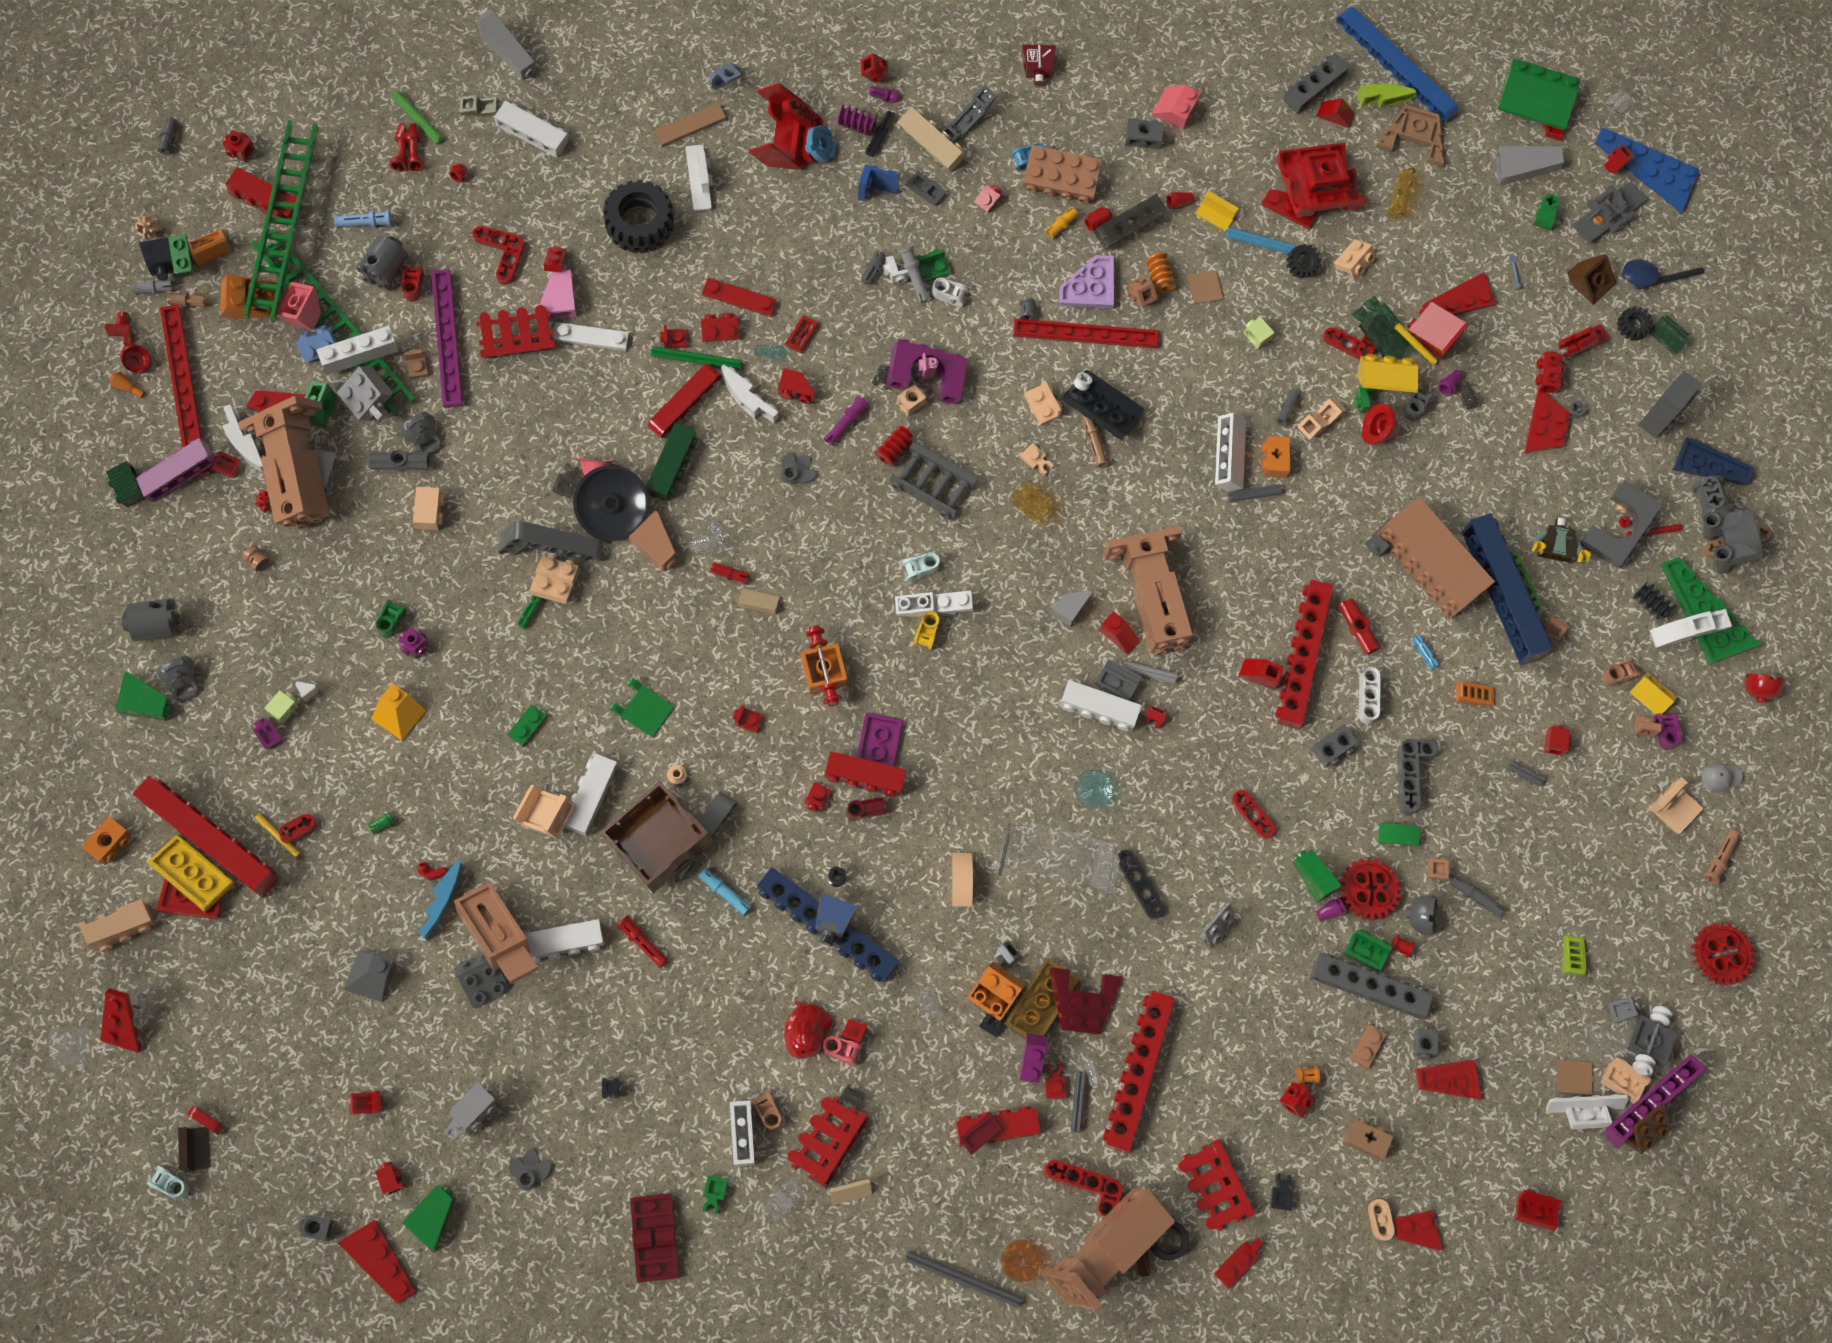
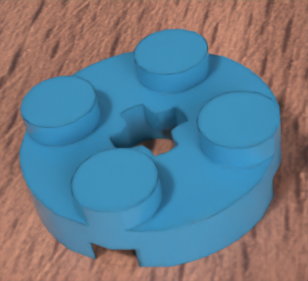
M819 125L809 128L805 149L808 154H811L815 160L821 163L832 159L836 153L835 141L832 142L830 137L832 133L827 127Z

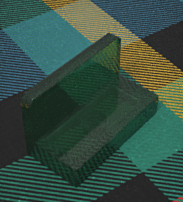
M1664 314L1649 331V334L1673 355H1676L1693 338L1667 314Z

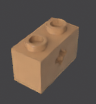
M1361 1118L1351 1121L1343 1144L1378 1160L1385 1159L1393 1138L1392 1135L1388 1134L1389 1131L1382 1127L1374 1128L1369 1125L1368 1121ZM1370 1134V1138L1373 1139V1140L1370 1141V1142H1367V1141H1368V1138L1365 1137V1135Z

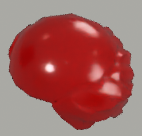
M131 344L121 350L120 359L126 370L144 373L149 369L151 356L149 351L141 345Z

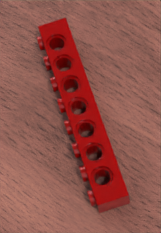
M1311 579L1308 585L1303 587L1302 596H1305L1304 602H1300L1298 613H1301L1300 619L1296 620L1294 630H1297L1296 637L1293 636L1290 645L1293 648L1292 654L1289 653L1286 663L1290 666L1283 676V682L1286 684L1279 694V700H1282L1281 706H1277L1275 717L1278 718L1277 724L1295 729H1300L1303 725L1333 587L1331 584ZM1310 599H1315L1318 605L1313 604ZM1307 616H1311L1315 622H1310ZM1303 633L1308 634L1311 639L1304 638ZM1299 651H1304L1307 657L1301 656ZM1295 668H1300L1303 674H1298ZM1291 686H1297L1299 688V692L1293 691ZM1287 703L1294 704L1295 709H1290Z
M1153 990L1149 995L1145 994L1142 1006L1145 1007L1144 1013L1139 1014L1136 1025H1139L1138 1033L1134 1032L1131 1044L1134 1045L1132 1052L1128 1051L1125 1060L1128 1067L1126 1071H1122L1119 1081L1122 1083L1121 1090L1116 1091L1114 1102H1117L1115 1110L1111 1109L1108 1121L1111 1124L1109 1129H1105L1102 1140L1105 1141V1147L1126 1154L1130 1152L1174 1003V997ZM1150 1010H1157L1159 1013V1018H1152L1150 1016ZM1145 1028H1150L1153 1031L1154 1035L1152 1038L1144 1034ZM1140 1047L1147 1049V1057L1139 1054L1138 1049ZM1134 1066L1142 1069L1141 1076H1136L1133 1073ZM1129 1085L1136 1088V1095H1130L1127 1092ZM1125 1104L1131 1108L1129 1115H1125L1122 1112V1105ZM1117 1124H1122L1125 1127L1124 1134L1116 1132L1115 1127Z

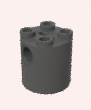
M377 235L356 266V270L363 275L362 279L366 283L372 284L374 282L382 290H387L409 256L402 247L403 244L397 238Z
M174 598L129 603L122 616L124 631L130 633L131 639L134 642L178 636L177 625H180V621L178 622L179 614L174 611Z

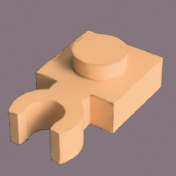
M1033 443L1020 455V458L1032 469L1038 466L1042 475L1047 474V471L1043 469L1044 466H1048L1050 469L1053 468L1052 462L1044 460L1046 454Z

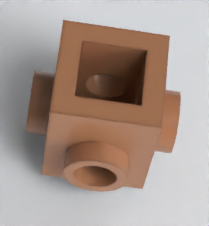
M1137 278L1128 285V296L1132 302L1143 307L1157 300L1155 286L1151 281L1145 278Z

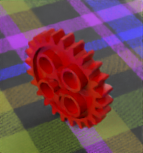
M1368 857L1366 863L1363 858H1360L1358 863L1353 861L1351 863L1352 867L1348 865L1345 868L1347 872L1343 871L1341 873V876L1345 879L1338 881L1343 885L1338 889V891L1343 892L1339 898H1345L1346 901L1343 905L1350 906L1348 912L1355 911L1354 917L1361 914L1362 920L1367 916L1369 921H1372L1374 916L1377 920H1380L1382 915L1385 918L1389 915L1388 911L1391 913L1395 911L1393 906L1397 907L1399 905V902L1395 899L1402 898L1397 893L1402 890L1401 887L1397 886L1401 880H1395L1394 877L1398 873L1390 872L1392 866L1385 868V861L1380 865L1378 858L1372 862L1371 858ZM1356 875L1361 876L1364 883H1359L1356 880ZM1375 876H1380L1383 879V884L1378 883ZM1369 885L1371 889H1374L1373 892H1371L1370 889H1367ZM1358 894L1364 897V903L1358 901ZM1376 895H1381L1384 898V903L1378 902Z
M1723 922L1717 925L1712 923L1710 927L1708 925L1703 927V931H1698V936L1693 938L1697 944L1691 945V948L1696 950L1690 953V955L1696 956L1692 963L1699 964L1696 971L1702 969L1703 973L1701 976L1708 975V982L1715 979L1716 985L1721 984V982L1724 986L1729 985V983L1734 985L1737 984V981H1743V977L1749 976L1748 971L1754 969L1750 965L1756 963L1751 958L1756 953L1750 950L1754 945H1748L1747 942L1751 938H1744L1745 931L1739 933L1738 926L1731 929V923L1725 926ZM1726 938H1728L1731 941V946L1727 944ZM1708 943H1711L1713 945V951L1709 949ZM1733 949H1739V952H1734L1728 955H1722L1713 959H1708V956L1715 955L1720 952H1727ZM1733 957L1737 958L1738 965L1734 963ZM1715 961L1720 964V970L1716 968Z

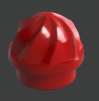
M457 163L451 167L449 175L454 181L461 182L467 178L468 171L465 165Z

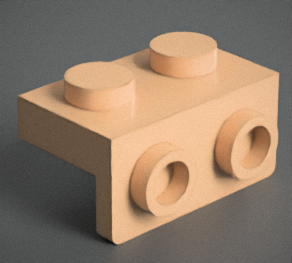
M1354 239L1334 262V266L1341 271L1350 273L1351 279L1356 281L1375 259L1372 245Z
M1616 1058L1608 1064L1600 1083L1619 1095H1628V1101L1634 1104L1640 1099L1645 1086L1652 1079L1646 1075L1638 1074L1627 1061Z

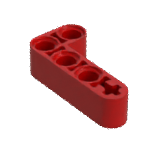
M1051 1160L1044 1166L1043 1172L1046 1178L1099 1195L1096 1211L1101 1218L1107 1215L1101 1210L1103 1203L1109 1204L1111 1210L1119 1203L1122 1185L1117 1179L1058 1160ZM1053 1165L1056 1166L1055 1168L1058 1171H1062L1064 1168H1066V1170L1063 1173V1179L1060 1178V1176L1062 1175L1061 1173L1056 1172L1054 1175H1052L1051 1170H1049L1048 1168L1052 1167ZM1069 1171L1077 1173V1181L1072 1182L1068 1179ZM1089 1177L1097 1180L1096 1188L1089 1187L1087 1183ZM1111 1183L1116 1186V1194H1110L1107 1191L1108 1184Z

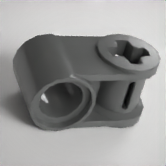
M1418 385V393L1412 392L1404 410L1405 417L1411 421L1417 420L1430 401L1433 392H1427L1419 388Z

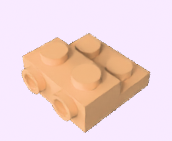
M553 555L542 556L536 569V576L529 590L530 595L567 604L579 573V566L571 560L559 561Z

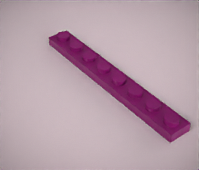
M450 269L433 270L431 274L442 402L444 408L460 407L463 405Z

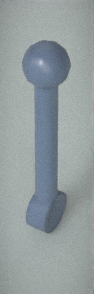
M1511 256L1510 262H1512L1515 277V289L1520 290L1522 285L1519 283L1515 263L1517 257Z

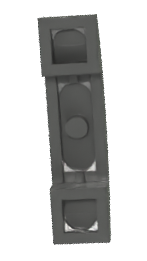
M985 84L974 94L973 100L964 110L940 131L941 133L943 131L951 137L950 141L953 144L979 122L996 100L997 95Z

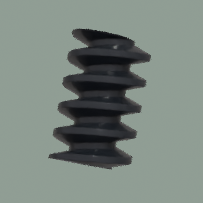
M1647 581L1634 594L1633 599L1640 597L1639 604L1646 602L1645 610L1652 608L1650 611L1651 615L1658 613L1655 618L1656 620L1664 619L1677 605L1669 606L1671 600L1663 601L1666 595L1658 596L1660 590L1652 591L1654 584L1647 586Z

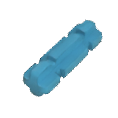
M1417 635L1412 639V642L1418 647L1417 650L1424 661L1428 662L1427 666L1431 670L1438 667L1439 662L1433 657L1434 654L1427 643L1423 642L1425 641L1422 635Z

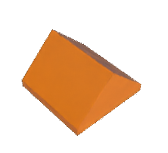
M221 229L189 242L190 252L197 266L232 252Z

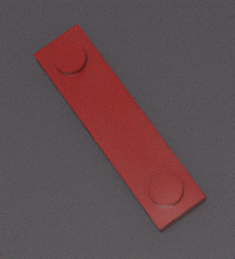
M707 278L702 291V296L768 317L772 316L777 303V299L711 278Z

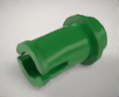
M383 813L382 817L368 823V827L373 828L371 832L375 835L388 826L392 827L395 821L390 813Z

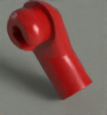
M427 862L418 864V873L430 881L442 878L447 873L445 866L433 869Z

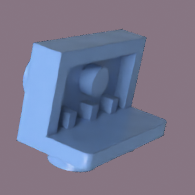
M323 325L317 328L316 332L310 333V331L299 335L300 338L295 343L305 363L319 358L316 349L337 343L332 333L335 329L334 326L327 327Z

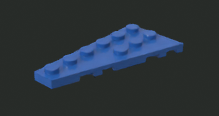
M1602 127L1595 144L1610 155L1623 143L1634 155L1624 168L1631 171L1636 178L1652 191L1658 193L1664 198L1663 200L1670 203L1681 214L1700 169Z

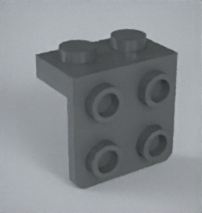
M482 952L469 961L464 960L454 968L456 976L473 1008H479L508 993L510 990L500 968L493 971Z

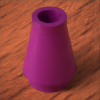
M1454 370L1439 382L1438 389L1442 394L1450 395L1455 392L1463 377L1461 371Z
M1333 898L1319 910L1315 911L1321 922L1343 916L1346 909L1340 898Z

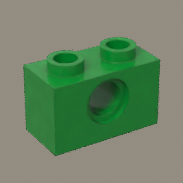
M311 382L305 398L321 401L323 408L315 412V415L309 416L311 426H326L338 395L327 383Z

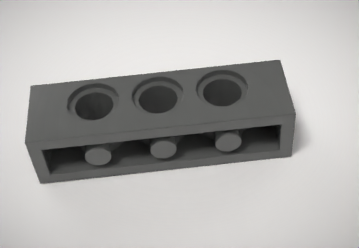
M1336 53L1330 57L1326 56L1318 67L1315 65L1309 71V74L1301 76L1294 86L1290 85L1286 88L1283 101L1298 114L1345 77L1350 66Z

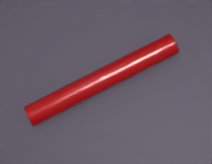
M1674 524L1650 528L1645 536L1681 531V525ZM1632 531L1626 532V536L1629 537Z

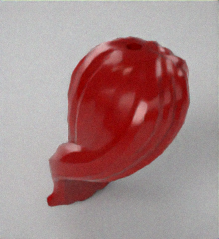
M795 1001L796 1008L789 1015L785 1024L784 1040L789 1054L792 1057L804 1060L807 1057H814L820 1051L824 1034L832 1025L833 1019L829 1013L814 1003Z

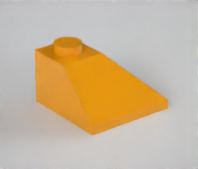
M392 683L379 699L371 719L403 741L427 710L408 693Z

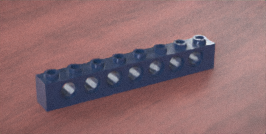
M771 867L757 885L758 894L765 900L769 898L775 902L774 906L780 911H788L791 914L790 918L798 924L802 922L807 925L806 929L811 934L816 935L817 933L821 936L822 932L815 929L819 901ZM781 887L785 892L783 895L778 896L774 894V889ZM792 899H798L801 904L798 907H792L789 902ZM807 911H814L816 917L808 919L805 916ZM850 924L844 933L848 937L846 942L841 943L836 936L833 937L829 947L834 945L839 949L838 953L842 957L853 959L855 961L854 965L862 971L864 969L868 970L871 973L870 977L877 982L882 981L885 983L899 964L898 959ZM855 946H862L864 952L856 954L853 948ZM876 957L880 960V964L872 966L869 960Z

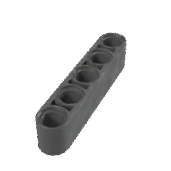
M721 791L716 795L698 821L712 839L718 832L720 824L724 823L730 815L729 812L732 807L735 808L737 804L735 800ZM698 855L675 876L684 880V875L694 866Z

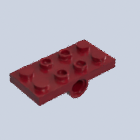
M672 1193L630 1198L637 1283L678 1279Z

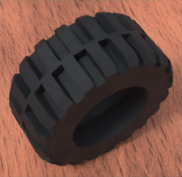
M631 180L627 181L625 185H618L617 190L613 189L609 193L610 197H607L605 200L603 214L607 234L612 238V242L615 245L619 243L621 249L625 250L627 247L633 253H635V250H640V253H646L645 249L650 248V251L656 249L657 244L660 247L664 244V238L669 239L671 236L670 231H673L674 227L673 207L668 194L665 191L662 192L660 186H653V182L650 181L644 183L643 180H637V182H632ZM635 206L648 207L656 214L650 223L643 226L629 225L622 219L623 214Z

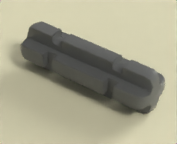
M1511 761L1508 766V771L1516 772L1518 776L1530 782L1532 780L1538 786H1541L1545 781V776L1539 773L1537 775L1535 771L1523 765L1519 766V763Z

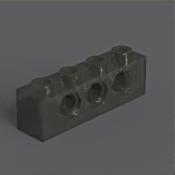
M1156 193L1099 226L1094 231V234L1104 249L1110 247L1112 250L1119 246V241L1124 238L1128 241L1135 236L1134 233L1136 231L1143 232L1150 227V223L1154 222L1157 224L1165 219L1163 216L1168 211ZM1143 211L1149 214V218L1144 216ZM1129 220L1134 222L1135 227L1129 224ZM1114 228L1120 231V235L1115 234Z

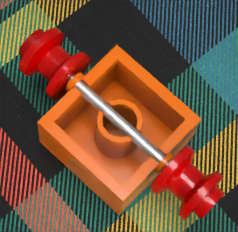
M816 625L810 627L806 632V637H810L812 641L809 643L811 650L802 651L800 659L809 694L825 693L826 698L823 699V704L833 707L839 705V702L842 700V696L837 695L836 690L847 686V676L838 643L826 646L828 641L822 637L825 630Z

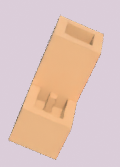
M1335 397L1330 398L1317 412L1310 413L1297 427L1310 440L1334 423L1346 409Z
M952 853V906H972V853Z

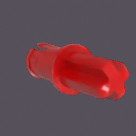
M716 562L712 563L710 572L743 584H746V578L749 575L748 572L735 569L733 566L728 567Z

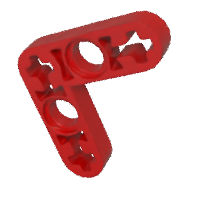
M796 98L785 99L782 103L784 113L805 127L802 158L808 164L816 162L817 160L807 153L805 146L807 144L808 129L819 125L824 126L823 119Z
M477 226L472 232L475 242L504 250L496 271V277L502 285L511 283L524 250L523 238L489 227ZM484 232L485 236L478 238V234ZM501 236L504 240L501 243H495L494 238ZM516 241H519V245L513 247L512 243H516ZM508 257L515 258V262L512 264L506 263L505 260ZM506 267L508 268L507 274L509 277H505V279H502L501 275L505 274Z
M1383 315L1374 316L1362 340L1334 327H1329L1325 330L1323 340L1328 345L1360 360L1361 356L1373 354L1388 325V320ZM1381 321L1382 323L1378 331L1374 330L1377 322ZM1331 333L1334 334V337L1332 339L1329 338V335ZM1367 335L1375 336L1376 341H1368ZM1344 341H1349V342H1351L1352 347H1351V348H1346V347H1344L1343 342H1344ZM1365 346H1369L1367 354L1362 355L1361 353Z

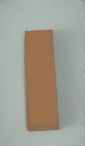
M719 103L655 129L654 134L663 147L725 121L726 116Z

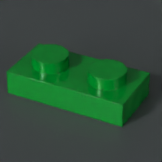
M531 704L508 732L507 736L523 747L547 718V715Z

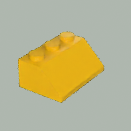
M1374 354L1360 357L1357 378L1363 388L1418 393V365L1413 359L1403 358L1400 360L1395 359L1393 356L1380 358Z

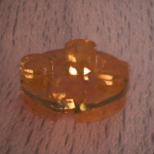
M1013 1241L1002 1252V1270L1012 1281L1028 1282L1034 1279L1041 1270L1043 1263L1042 1254L1039 1248L1029 1241ZM1019 1255H1021L1022 1258H1027V1262H1025V1267H1021L1020 1264H1016Z

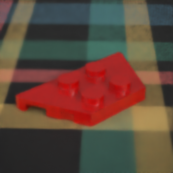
M1538 389L1536 392L1524 449L1526 454L1533 451L1562 448L1565 443L1571 413L1541 389Z

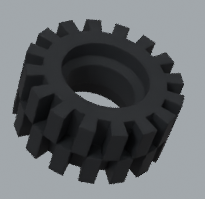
M1302 244L1293 248L1287 255L1289 257L1286 258V262H1288L1286 266L1287 268L1290 267L1289 272H1293V276H1298V278H1307L1313 275L1321 266L1319 262L1322 259L1318 257L1321 255L1320 252L1316 253L1317 248H1312L1310 244ZM1300 255H1306L1309 258L1310 264L1307 268H1302L1298 264V257Z
M1633 306L1632 309L1629 307L1624 310L1617 322V325H1619L1617 329L1618 331L1621 330L1620 334H1625L1626 339L1630 337L1631 341L1643 339L1653 326V319H1650V314L1646 315L1648 312L1646 309L1643 312L1641 311L1642 307L1637 309L1636 306ZM1629 319L1638 320L1641 325L1640 329L1631 327L1628 322Z

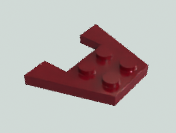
M1049 968L1061 1030L1101 1034L1123 976L1102 974L1100 994L1069 990L1070 970Z

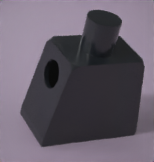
M168 237L139 242L150 275H157V279L161 281L167 280L168 273L174 272Z

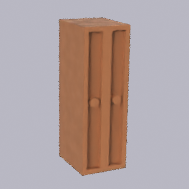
M1420 497L1387 522L1377 533L1389 544L1388 549L1392 556L1403 564L1405 571L1415 578L1416 583L1425 589L1429 598L1440 606L1442 613L1450 618L1495 582Z

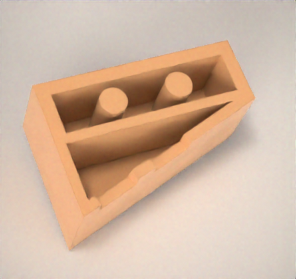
M143 900L117 908V912L106 917L104 914L98 915V920L85 924V921L78 923L87 945L98 952H106L113 948V944L127 942L132 939V935L138 932L140 934L146 933L151 930V926L155 925V922L147 904Z

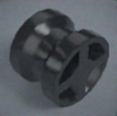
M619 1077L613 1080L602 1078L603 1099H607L609 1096L619 1098Z

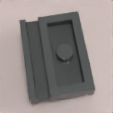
M1108 659L1095 684L1130 701L1142 676Z

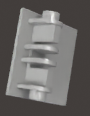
M1230 902L1222 910H1219L1214 918H1212V922L1207 924L1208 927L1206 926L1200 932V940L1203 942L1207 941L1210 948L1214 944H1219L1226 930H1231L1235 924V916Z

